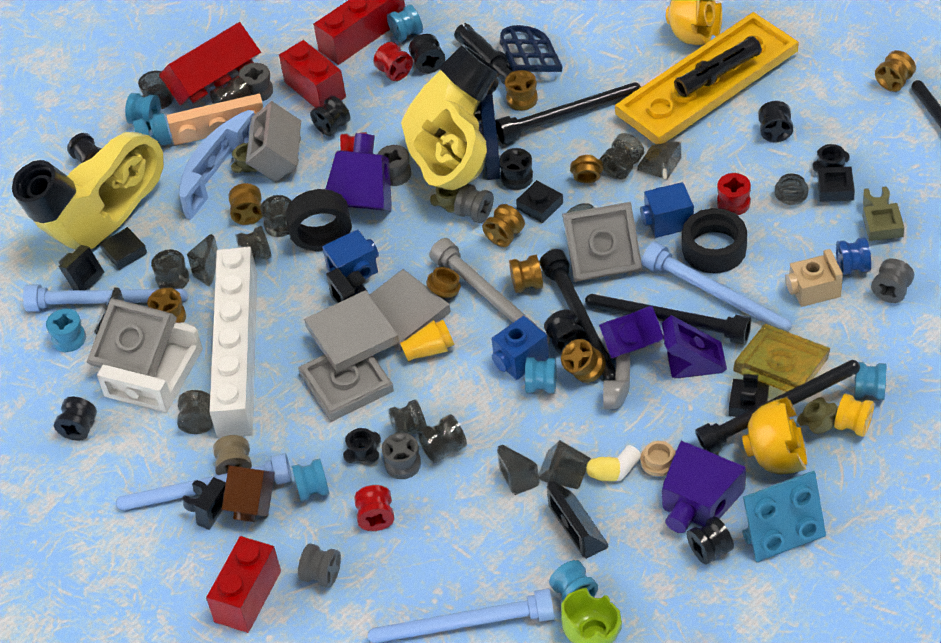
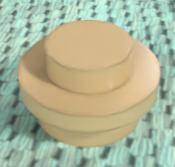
M653 441L641 453V466L646 473L652 476H666L676 451L665 441Z

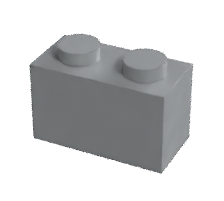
M273 101L267 104L251 117L246 164L274 182H277L286 174H291L299 162L298 149L301 141V120Z

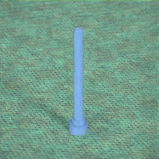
M654 241L647 247L642 258V265L654 272L658 270L664 272L667 270L783 333L791 330L792 324L790 320L673 259L666 246Z
M30 284L24 287L23 304L25 311L31 312L41 311L42 308H47L49 304L109 303L111 298L129 303H147L149 296L158 289L48 291L47 288H42L40 284ZM175 289L180 293L182 302H184L188 297L187 291L185 289Z
M286 453L273 455L271 460L265 461V465L251 468L275 472L274 482L276 481L277 485L292 482ZM227 473L197 480L204 482L206 485L209 484L213 477L226 482ZM194 480L120 496L116 500V506L120 510H128L183 498L184 495H197L193 492L192 483Z
M550 589L534 591L535 595L527 596L528 600L375 627L369 630L368 639L372 643H381L525 616H531V619L539 618L540 622L553 620L555 616Z

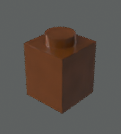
M229 465L222 510L234 512L233 519L249 522H255L256 515L268 516L275 472Z

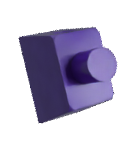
M355 133L353 152L337 151L335 153L325 189L341 194L347 201L348 207L391 211L389 158L373 154L375 135Z
M681 440L662 487V507L665 511L670 512L665 520L666 525L674 532L685 533L691 522L703 527L706 521L713 516L720 519L743 494L746 486V467Z

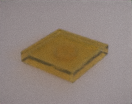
M764 324L734 361L733 371L742 375H758V381L787 392L815 377L829 358L830 348Z

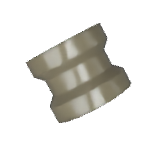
M228 435L214 443L213 454L217 459L215 462V472L217 475L227 473L229 465L252 468V462L248 456L250 447L247 439L238 435Z

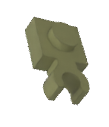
M886 186L882 187L881 197H873L870 195L869 188L864 189L863 205L865 207H863L862 217L869 241L904 237V224L898 204H889L890 191Z

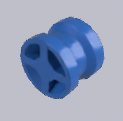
M865 237L858 238L853 243H848L845 240L836 242V259L843 275H849L853 270H859L863 273L871 271V253Z

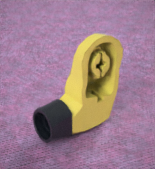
M463 44L439 67L440 71L424 85L410 104L401 121L408 151L420 167L425 181L431 186L452 191L474 181L483 170L487 153L486 140L479 132V123L474 116L479 103L483 102L487 94H492L497 89L499 83L497 78L499 72L480 55Z
M124 132L110 140L93 158L79 164L68 176L48 161L37 160L30 162L14 175L12 184L13 196L37 227L55 240L75 250L81 245L93 249L124 223L141 199L150 193L159 182L164 167L163 151L158 141L149 135L139 132Z

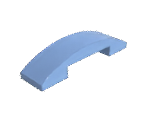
M244 111L220 125L203 140L190 157L183 171L179 187V197L185 218L191 220L206 202L208 194L205 184L238 145L248 143L251 117L255 115L254 111Z

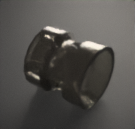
M239 76L230 79L224 88L218 86L210 91V98L213 104L252 95L245 81Z
M627 133L617 135L611 144V148L607 149L600 158L603 163V170L615 179H625L632 171L633 165L638 163L644 155V147L633 135Z
M452 414L441 418L439 424L433 427L427 425L417 431L420 444L427 457L433 463L443 459L447 452L451 450L459 451L467 446L465 434Z

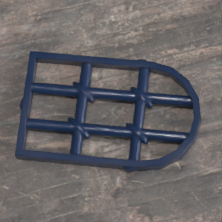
M523 25L509 26L500 32V45L513 72L518 70L562 72L563 66L551 41L544 32ZM515 32L526 33L528 39H518ZM511 34L512 39H504L505 35ZM507 44H515L519 52L511 53ZM532 44L535 52L525 53L521 45ZM545 44L549 53H541L538 45ZM514 58H522L525 65H516ZM528 58H538L541 65H530ZM552 58L555 65H547L544 59Z

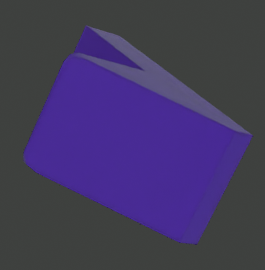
M652 305L599 325L611 359L664 341V335Z
M672 315L662 322L664 345L667 350L672 378L719 374L727 370L721 341Z

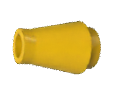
M444 319L436 323L434 320L411 337L400 342L408 362L413 359L448 352L447 348L455 345Z

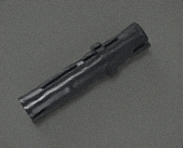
M469 24L459 25L455 30L454 38L490 63L499 72L498 78L505 85L506 77L513 72L506 55L501 51L495 50Z
M750 36L713 59L697 63L695 69L674 80L675 89L682 97H687L690 93L704 85L711 86L718 77L735 69L749 59L760 55L762 49L759 41L755 37Z

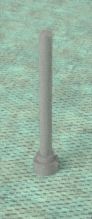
M442 238L433 245L429 257L439 267L452 268L510 321L515 322L523 315L528 318L460 258L461 254L459 253L458 246L450 239ZM547 335V340H548V345H549V343H550V337Z

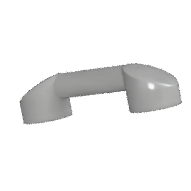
M605 343L606 352L609 353L608 348H607L606 343ZM630 353L616 357L615 380H604V409L620 408L628 395L630 387Z

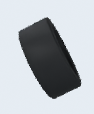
M315 189L306 191L296 196L288 204L285 213L290 239L296 246L305 250L322 251V246L349 234L352 229L347 201L341 194L332 190ZM323 213L336 216L332 222L323 226L311 227L301 224L304 219L316 214Z
M710 208L700 210L691 215L684 223L682 229V252L685 260L693 268L707 273H721L737 267L745 258L747 228L744 221L737 214L726 209ZM718 232L730 236L735 241L725 248L708 249L698 245L694 240L705 233Z

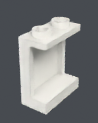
M175 322L155 377L103 364L97 377L104 397L167 413L203 350L197 329L187 323Z

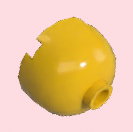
M671 0L670 5L666 9V21L680 41L692 45H705L711 41L712 35L717 37L721 32L722 4L716 3L715 0Z
M788 397L773 400L759 407L752 414L748 422V434L742 436L747 456H755L762 468L770 473L779 475L792 474L807 469L805 466L807 464V454L801 427H797L794 419H790V417L797 415Z

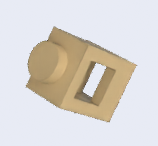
M831 249L824 250L821 256L790 263L789 274L785 275L786 286L791 295H796L801 307L841 297L843 273Z

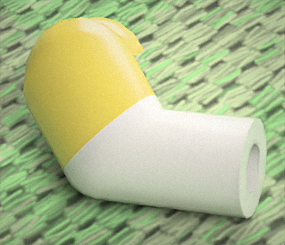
M627 445L618 457L593 458L587 463V474L599 481H622L639 461L641 453L637 448Z

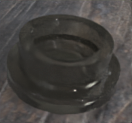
M790 173L783 175L775 185L774 193L780 202L795 205L806 200L809 188L802 176Z

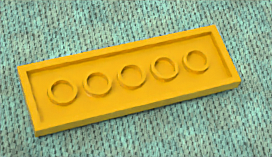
M752 12L615 104V115L660 147L798 52L799 42L755 12ZM750 36L755 37L759 41L762 49L760 55L749 59L735 69L718 77L711 86L704 85L690 93L687 97H682L675 89L674 80L695 69L697 63L713 59Z

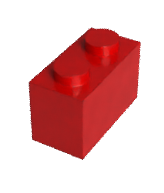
M304 39L279 54L284 82L312 106L322 107L324 101L329 96H335L341 101L346 98L341 69Z
M239 536L206 596L215 623L249 633L281 573L273 545Z

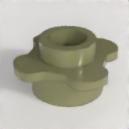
M248 143L238 145L232 152L234 163L231 165V169L235 173H241L242 171L257 172L256 169L246 164Z
M436 187V194L430 197L431 204L433 206L439 205L446 209L447 212L453 213L454 202L460 188L452 191Z
M818 397L805 406L803 413L797 418V423L800 426L807 425L814 434L825 433L834 426L838 406L835 403H827L823 397Z

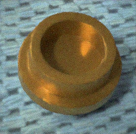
M581 155L570 164V172L574 175V179L580 183H592L599 180L600 174L603 171L602 161L593 155Z
M446 267L436 268L429 274L426 281L427 287L441 298L454 297L461 288L459 275L454 270Z

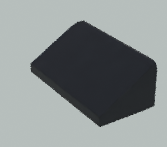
M548 482L546 486L548 506L581 555L587 559L609 547L607 541L577 497L570 490L556 482Z

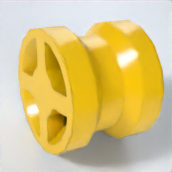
M845 393L837 409L834 428L841 431L848 428L854 430L856 435L864 437L873 416L874 401H857L853 395Z

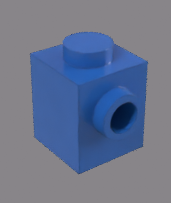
M681 182L644 191L645 206L640 207L641 218L644 226L650 225L654 237L658 238L682 232L684 223L694 214V205L684 183Z
M358 229L322 246L326 267L329 272L339 268L346 278L350 273L359 271L365 280L378 273L376 258L379 257L377 247L371 239L366 240Z
M524 315L491 338L493 348L492 360L500 371H507L516 380L525 375L527 357H534L537 361H545L549 358L547 335Z

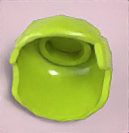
M581 588L567 594L561 603L562 629L572 643H612L616 640L622 629L620 610L610 602L607 595H604L602 598H595L590 595L587 588Z

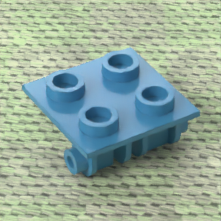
M814 470L743 496L748 528L742 530L746 543H752L756 562L826 536Z

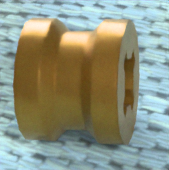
M894 50L888 54L885 62L876 68L875 78L884 89L894 92L899 91L905 85L906 80L910 79L916 72L915 62L907 53Z
M518 70L506 77V100L510 108L523 111L537 104V82L533 73Z
M243 183L234 186L229 191L230 215L234 222L240 225H250L262 218V197L257 186Z
M501 204L495 209L494 217L486 219L482 229L485 236L491 242L500 247H506L513 241L514 234L522 231L525 226V220L514 207Z
M531 255L524 261L517 259L509 260L515 293H521L528 287L535 289L543 288L542 273L537 255Z
M161 288L149 296L147 301L149 308L174 314L177 317L176 323L185 322L186 312L182 305L180 293L177 290Z
M584 339L571 341L566 345L561 355V364L564 369L581 382H593L604 372L606 365L605 357Z

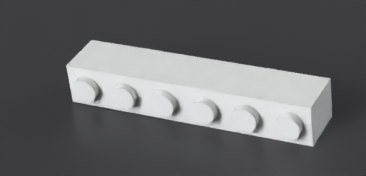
M251 247L217 250L209 411L217 438L228 435H253L257 270Z

